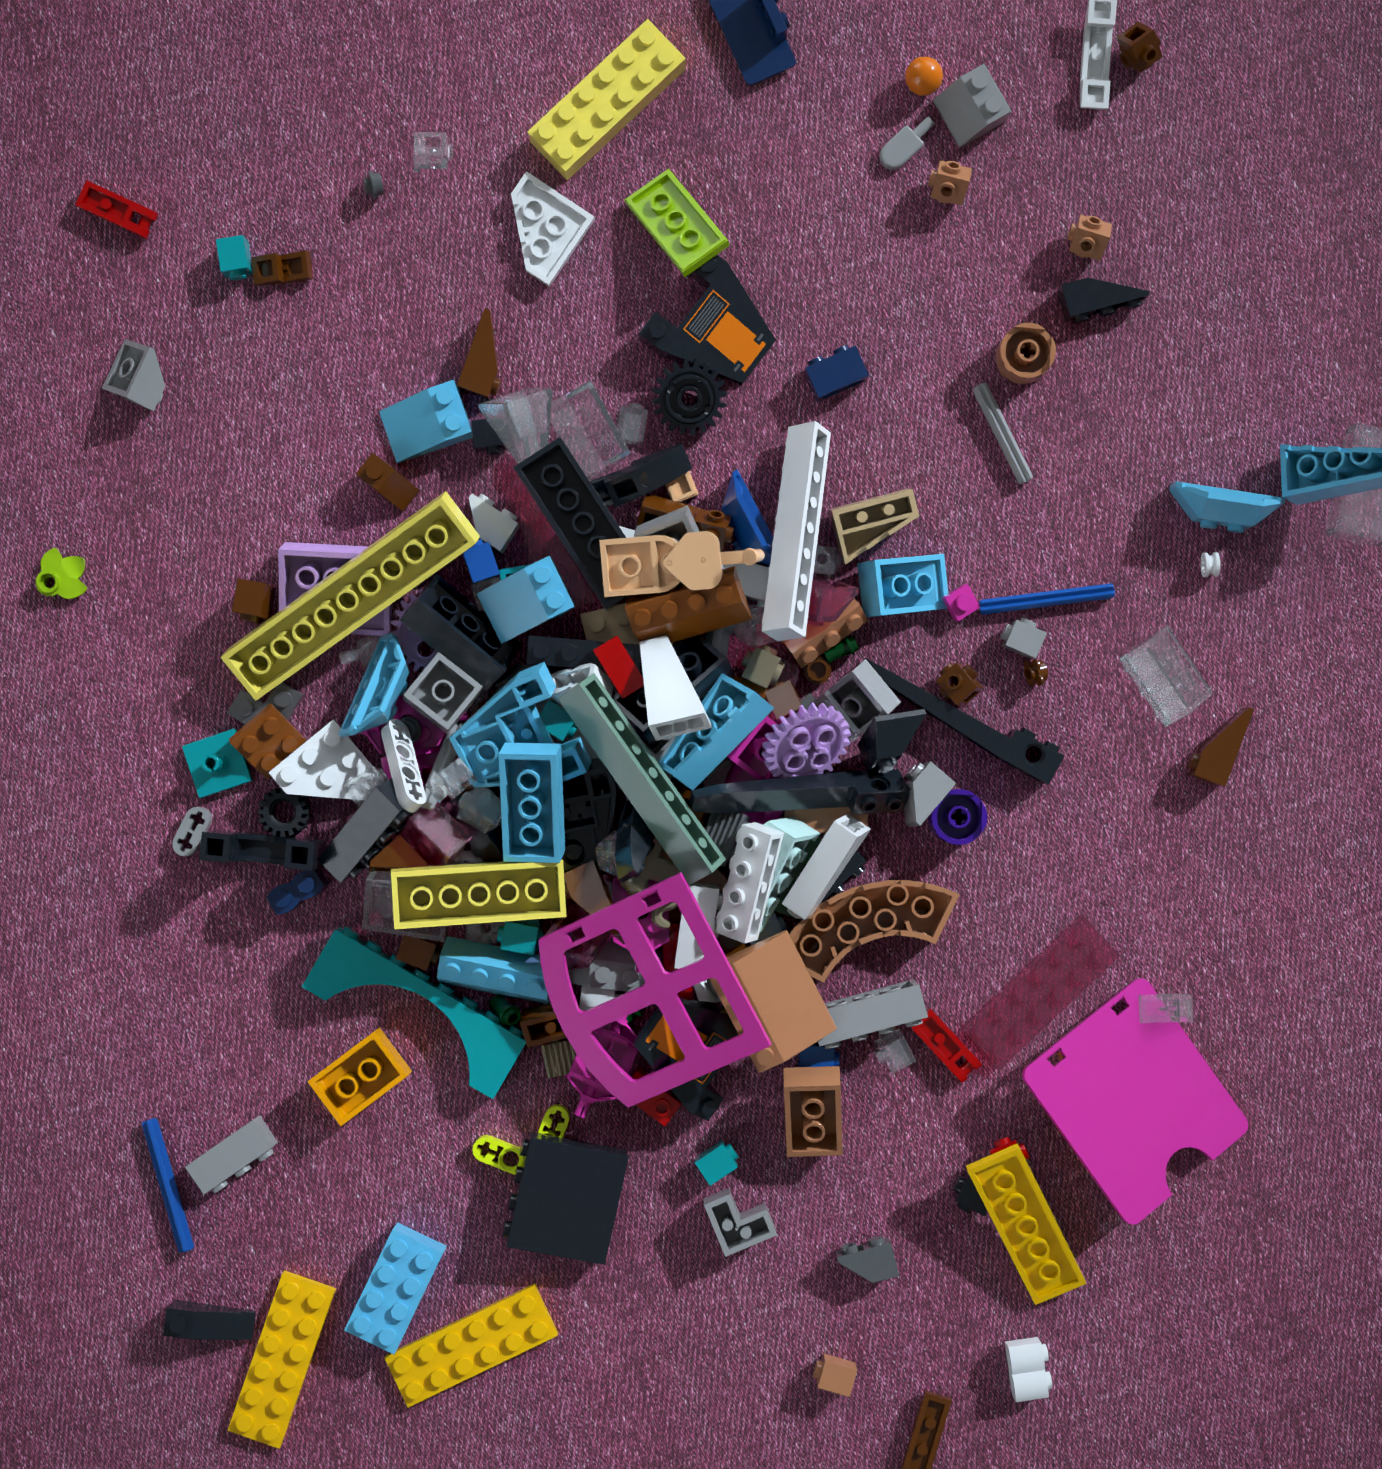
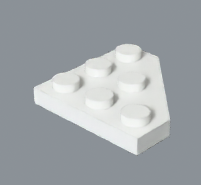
M526 171L511 193L527 273L550 287L595 221V217Z
M334 719L268 772L285 794L365 801L377 786L386 781L348 736L341 737L338 735L341 728Z

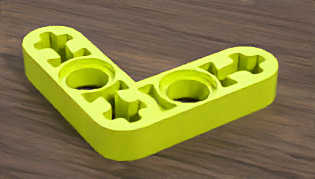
M560 1104L549 1107L538 1133L563 1138L570 1119L568 1109ZM557 1110L562 1112L561 1117L565 1119L564 1122L559 1121L555 1131L561 1132L560 1135H557L552 1130H544L545 1125L548 1128L551 1127L553 1118L550 1117V1113L555 1114ZM490 1135L480 1136L475 1141L472 1149L473 1155L479 1161L515 1175L516 1167L522 1165L524 1157L520 1156V1147ZM485 1141L489 1142V1148L497 1151L499 1146L503 1147L498 1161L493 1160L496 1154L492 1152L482 1155V1149L478 1145H483ZM513 1151L517 1153L519 1157L518 1164L515 1166L505 1164L503 1157L506 1152Z

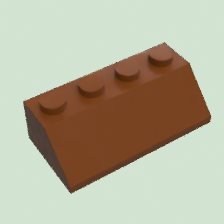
M735 566L722 569L721 582L714 588L690 590L681 582L670 591L638 594L628 597L625 605L633 633L639 642L667 635L670 643L752 619Z

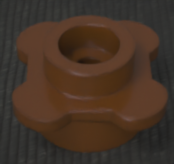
M1034 659L1032 662L1030 660L1024 661L1023 673L1028 684L1031 687L1035 686V684L1042 686L1044 681L1048 679L1046 664L1038 659Z

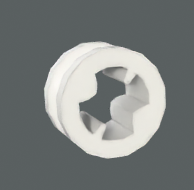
M1213 552L1212 555L1202 553L1200 565L1203 577H1208L1209 574H1212L1213 577L1219 576L1220 557L1218 552Z

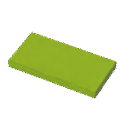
M669 168L624 200L627 207L684 277L730 246L727 238Z

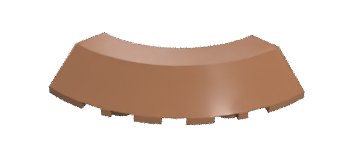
M886 880L853 887L824 901L810 917L805 920L802 919L791 930L789 935L810 976L824 983L835 965L848 952L869 941L887 936H908L936 944L960 894L944 887L918 881Z

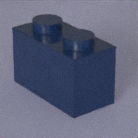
M848 345L839 347L833 351V356L823 359V356L814 358L807 363L808 367H805L804 370L805 377L817 403L867 381L869 377L856 345L851 348Z

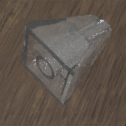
M526 388L478 404L480 411L518 464L548 445L553 395L551 388Z

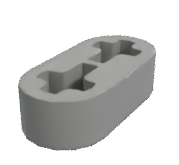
M193 807L186 813L172 843L173 849L178 855L191 856L199 850L202 832L208 831L212 823V814L208 809ZM203 813L202 819L205 820L204 824H198L195 830H193L192 828L195 824V820L192 818L193 814ZM191 833L192 837L189 843L193 846L184 851L182 850L183 844L180 843V840L187 839Z

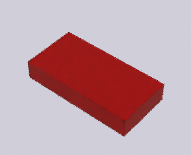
M617 635L592 650L622 699L644 686L642 675Z

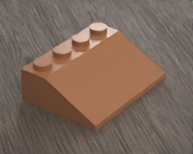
M787 930L726 957L772 1043L771 1046L750 1055L758 1073L787 1061L837 1029ZM709 978L738 1034H742L743 1028L718 981L715 978Z

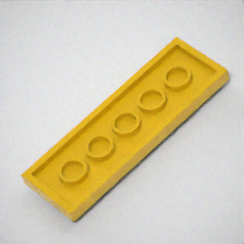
M1018 1143L966 1165L967 1171L1034 1304L1037 1305L1085 1285V1278Z
M285 1270L283 1271L227 1431L280 1449L336 1288Z
M534 1283L398 1348L395 1355L392 1353L386 1354L384 1359L407 1407H410L558 1336V1331Z

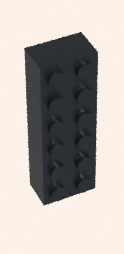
M560 436L513 468L605 610L608 611L631 595L604 597L599 540L626 538V536Z

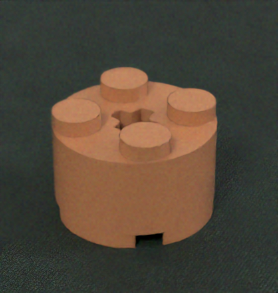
M1021 323L1006 333L996 350V363L1001 376L1017 384H1029L1039 380L1054 362L1056 345L1053 338L1045 331L1046 329L1035 323ZM1023 349H1026V353L1030 355L1028 359L1024 358V354L1020 353Z

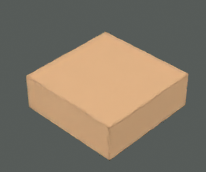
M689 471L665 484L672 501L681 503L699 495Z

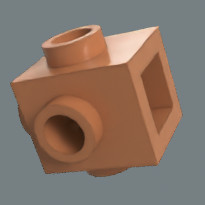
M940 160L938 169H932L928 182V186L932 187L930 198H934L941 203H953L962 206L970 182L972 168L961 166L955 161L945 162Z
M1080 214L1077 224H1071L1067 235V240H1071L1069 251L1082 258L1089 257L1101 261L1110 239L1112 224L1104 222L1095 216L1087 217Z

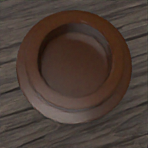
M817 657L813 662L804 666V676L812 684H822L831 675V666L822 657Z

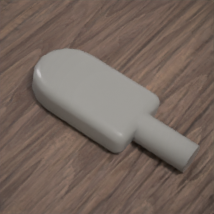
M926 117L914 130L909 126H904L891 138L880 151L879 158L883 167L888 170H897L922 149L924 142L920 138L934 126L932 119Z

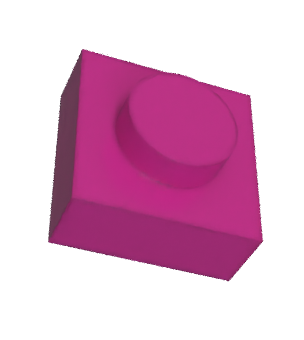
M962 584L942 597L954 621H960L980 608L968 584Z

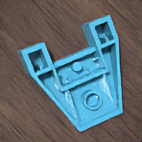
M545 662L516 674L450 736L449 739L474 788L500 786L499 752L504 743H553L535 706V703L550 698L556 688ZM578 737L561 744L563 782L587 773L592 761L581 738Z

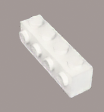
M756 822L741 825L736 835L737 845L735 854L729 864L730 874L728 882L723 888L724 899L722 907L716 917V922L718 923L716 933L744 944L758 940L784 832Z

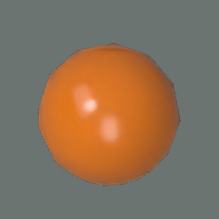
M917 57L906 69V84L910 91L918 96H929L937 91L942 84L943 70L939 63L931 57Z

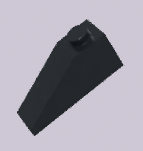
M174 1300L167 1307L163 1336L190 1340H252L257 1311Z

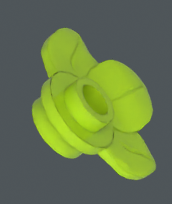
M57 548L50 549L41 559V572L36 578L37 590L45 596L60 595L66 599H74L81 596L87 591L86 585L79 580L85 570V559L78 556L62 559V555ZM53 578L55 584L53 587L49 588L47 586V580Z

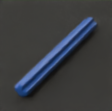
M1112 583L982 599L979 601L980 614L985 615L1111 599L1115 597V588Z
M151 1118L142 1122L143 1132L177 1250L179 1253H185L194 1248V1243L158 1119Z

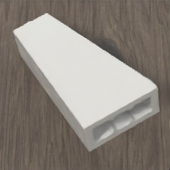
M667 635L640 641L648 726L655 740L712 728L706 711Z
M846 814L833 822L782 903L788 908L789 914L795 918H803L805 920L814 913L871 830L869 827L850 814Z

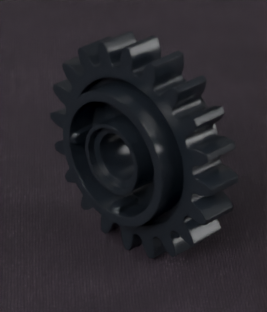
M684 358L682 367H679L677 362L673 361V371L664 367L663 371L666 377H656L657 382L661 386L652 387V391L659 394V396L652 398L651 402L653 404H660L654 410V413L664 414L660 423L664 424L670 421V431L679 426L680 435H683L685 429L689 428L691 435L694 436L696 427H699L705 433V423L714 427L715 422L712 417H723L722 413L717 409L718 407L724 408L727 406L724 401L720 400L721 397L727 396V391L719 390L725 383L724 380L715 381L719 374L717 370L708 373L709 363L699 368L698 359H695L693 365L689 366L687 358ZM687 390H692L697 394L695 402L691 404H686L681 399L682 394Z

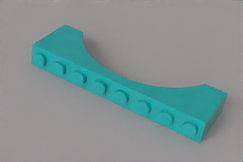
M347 926L344 929L341 927L335 929L301 987L325 1001L344 990L375 984L404 988L426 998L450 1019L463 1041L469 1062V1086L494 1099L526 1044L522 1028L516 1025L510 1027L501 1023L500 1017L493 1011L488 1010L485 1013L478 1009V1003L471 998L464 996L461 999L453 994L454 989L442 982L438 985L429 980L431 976L419 968H416L414 971L405 966V962L397 960V955L392 954L390 957L381 952L383 947L371 940L366 943L359 939V933Z

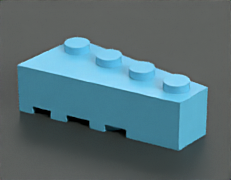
M1280 444L1282 497L1296 505L1382 488V448L1314 447L1312 445L1291 446Z
M723 673L701 702L712 728L677 736L658 763L666 773L692 791L774 709L755 691Z

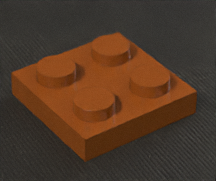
M271 703L229 738L230 744L266 779L271 777L268 772L307 741Z

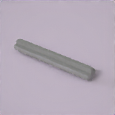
M987 383L974 387L973 393L1018 483L1024 484L1030 481L1033 475Z
M456 723L444 739L424 787L426 801L421 806L422 809L432 810L435 807L456 756V751L449 738L463 723Z

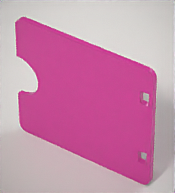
M1140 978L1130 982L1029 1063L1022 1071L1024 1083L1118 1215L1127 1224H1138L1172 1195L1166 1181V1167L1170 1157L1176 1151L1187 1147L1194 1148L1213 1161L1248 1130V1121L1146 979ZM1123 999L1127 1007L1116 1015L1111 1008ZM1059 1050L1064 1058L1053 1066L1047 1059Z

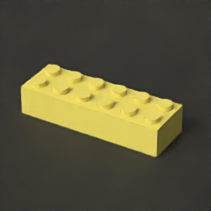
M647 19L527 131L530 142L568 181L686 70V58Z
M562 859L560 863L501 861L391 869L394 929L566 917Z

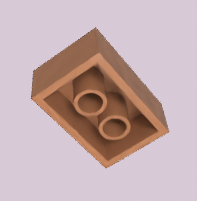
M839 1066L783 1068L787 1157L843 1155Z

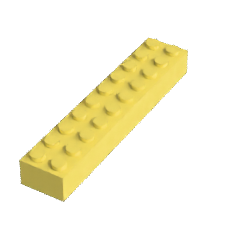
M445 491L229 647L221 656V659L256 701L475 545L480 535Z

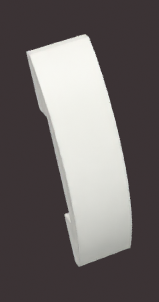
M1088 0L1081 56L1080 108L1108 110L1111 45L1116 19L1117 0Z

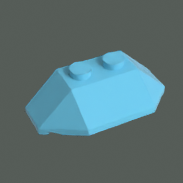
M1178 481L1172 483L1169 487V491L1191 521L1199 522L1200 527L1216 529L1217 525L1226 526L1227 531L1244 533V529L1253 527L1285 503V498Z
M393 633L380 637L339 731V736L347 737L385 724L395 716L397 711L396 702L399 696L405 692L408 685L406 679L409 670L398 639Z

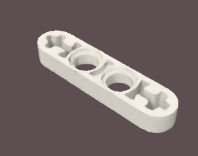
M391 719L382 728L381 736L396 797L402 808L409 812H416L425 803L426 795L410 732L403 722L398 719Z

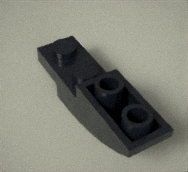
M679 443L631 462V466L590 482L606 507L612 504L617 507L673 481L691 470L692 465L683 444Z
M630 800L626 801L621 813L615 845L618 880L622 883L631 877L636 878L645 868L643 863L645 857L651 853L655 846L653 842L654 834L647 827Z

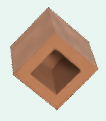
M823 1353L822 1360L816 1362L813 1372L817 1387L850 1397L857 1373L856 1363Z

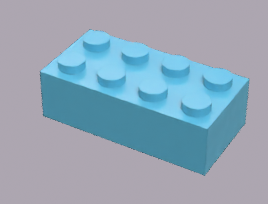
M504 743L499 752L503 862L560 863L565 852L561 744Z
M397 1222L344 1331L395 1355L447 1246Z

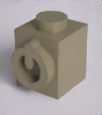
M763 645L762 648L755 647L754 652L747 651L741 664L746 667L741 678L767 689L768 685L772 687L777 683L786 663L780 661L781 658L776 656L778 651L766 645Z

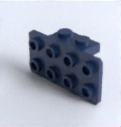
M708 0L743 79L748 86L758 84L795 66L796 59L787 41V31L790 28V24L785 12L780 13L776 5L779 2L778 0Z

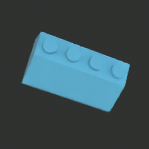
M446 937L439 959L437 974L439 982L548 1004L549 996L544 982L540 955H528L502 950L499 946Z

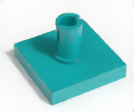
M231 729L182 746L199 798L254 781L247 759L229 742V738L237 732V729Z

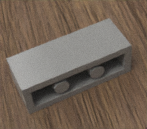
M259 1115L189 1163L185 1168L203 1194L210 1190L215 1194L228 1185L227 1178L233 1174L238 1178L250 1170V1162L256 1158L261 1162L273 1154L272 1147L278 1141Z

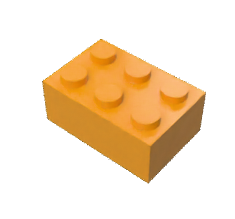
M379 1027L307 1082L338 1124L342 1126L405 1079L412 1070Z

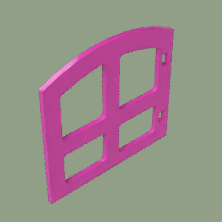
M682 872L545 935L538 940L540 962L546 990L564 1034L589 1071L612 1095L628 1108L763 1050L772 1044ZM658 892L661 901L648 906L644 898ZM675 902L704 957L673 972H666L638 918L665 904ZM582 927L585 936L573 941L568 933ZM611 929H616L619 931L644 978L645 984L587 1011H582L578 1007L572 989L565 951ZM709 978H715L718 981L743 1028L742 1034L712 1047L704 1045L678 996L680 991ZM651 1004H656L661 1010L685 1058L639 1079H632L604 1050L593 1035V1030Z

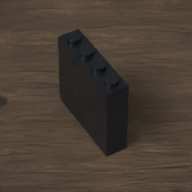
M529 1131L528 1139H523L521 1143L520 1156H524L522 1166H517L515 1170L514 1183H518L516 1193H511L509 1197L508 1210H512L510 1220H505L503 1224L502 1237H505L506 1246L605 1265L629 1159L627 1151Z

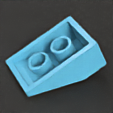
M454 380L425 389L379 411L397 464L473 438L472 427Z
M944 554L880 559L857 563L861 604L866 617L947 609L942 600V597L948 594Z
M551 556L543 558L477 593L501 644L576 607Z

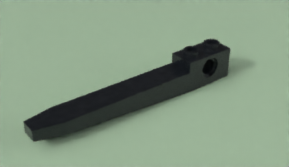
M867 658L863 659V661L866 659L892 691L918 708L925 709L926 713L995 758L1044 785L1050 784L1065 757L1059 753L1060 747L1049 741H1045L1044 744L1034 739L1036 734L1024 727H1021L1020 730L1012 729L1009 736H1006ZM1029 747H1034L1038 751V758L1033 763L1029 762L1025 756V752Z
M892 769L886 773H879V771L868 773L867 770L717 784L691 791L688 804L691 811L714 814L849 807L851 814L903 812L910 790L899 769Z

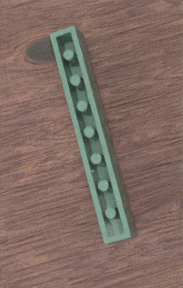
M595 673L560 696L558 700L635 807L647 827L652 831L664 851L669 855L680 873L682 872L688 884L691 885L713 873L726 860Z

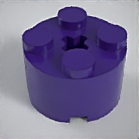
M951 789L928 816V823L934 835L940 840L955 845H964L974 841L985 829L987 810L979 797L971 791ZM956 809H958L960 814H963V819L958 820V824H956L955 820L951 819V814H955Z

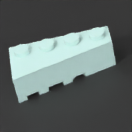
M794 816L770 820L764 824V826L784 832L760 932L763 931L780 902V899L777 897L778 893H782L792 882L791 871L799 862L803 863L808 855L804 849L810 839L815 842L820 834Z

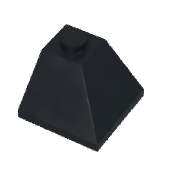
M925 709L873 718L857 744L868 773L876 771L886 773L894 769L926 715Z

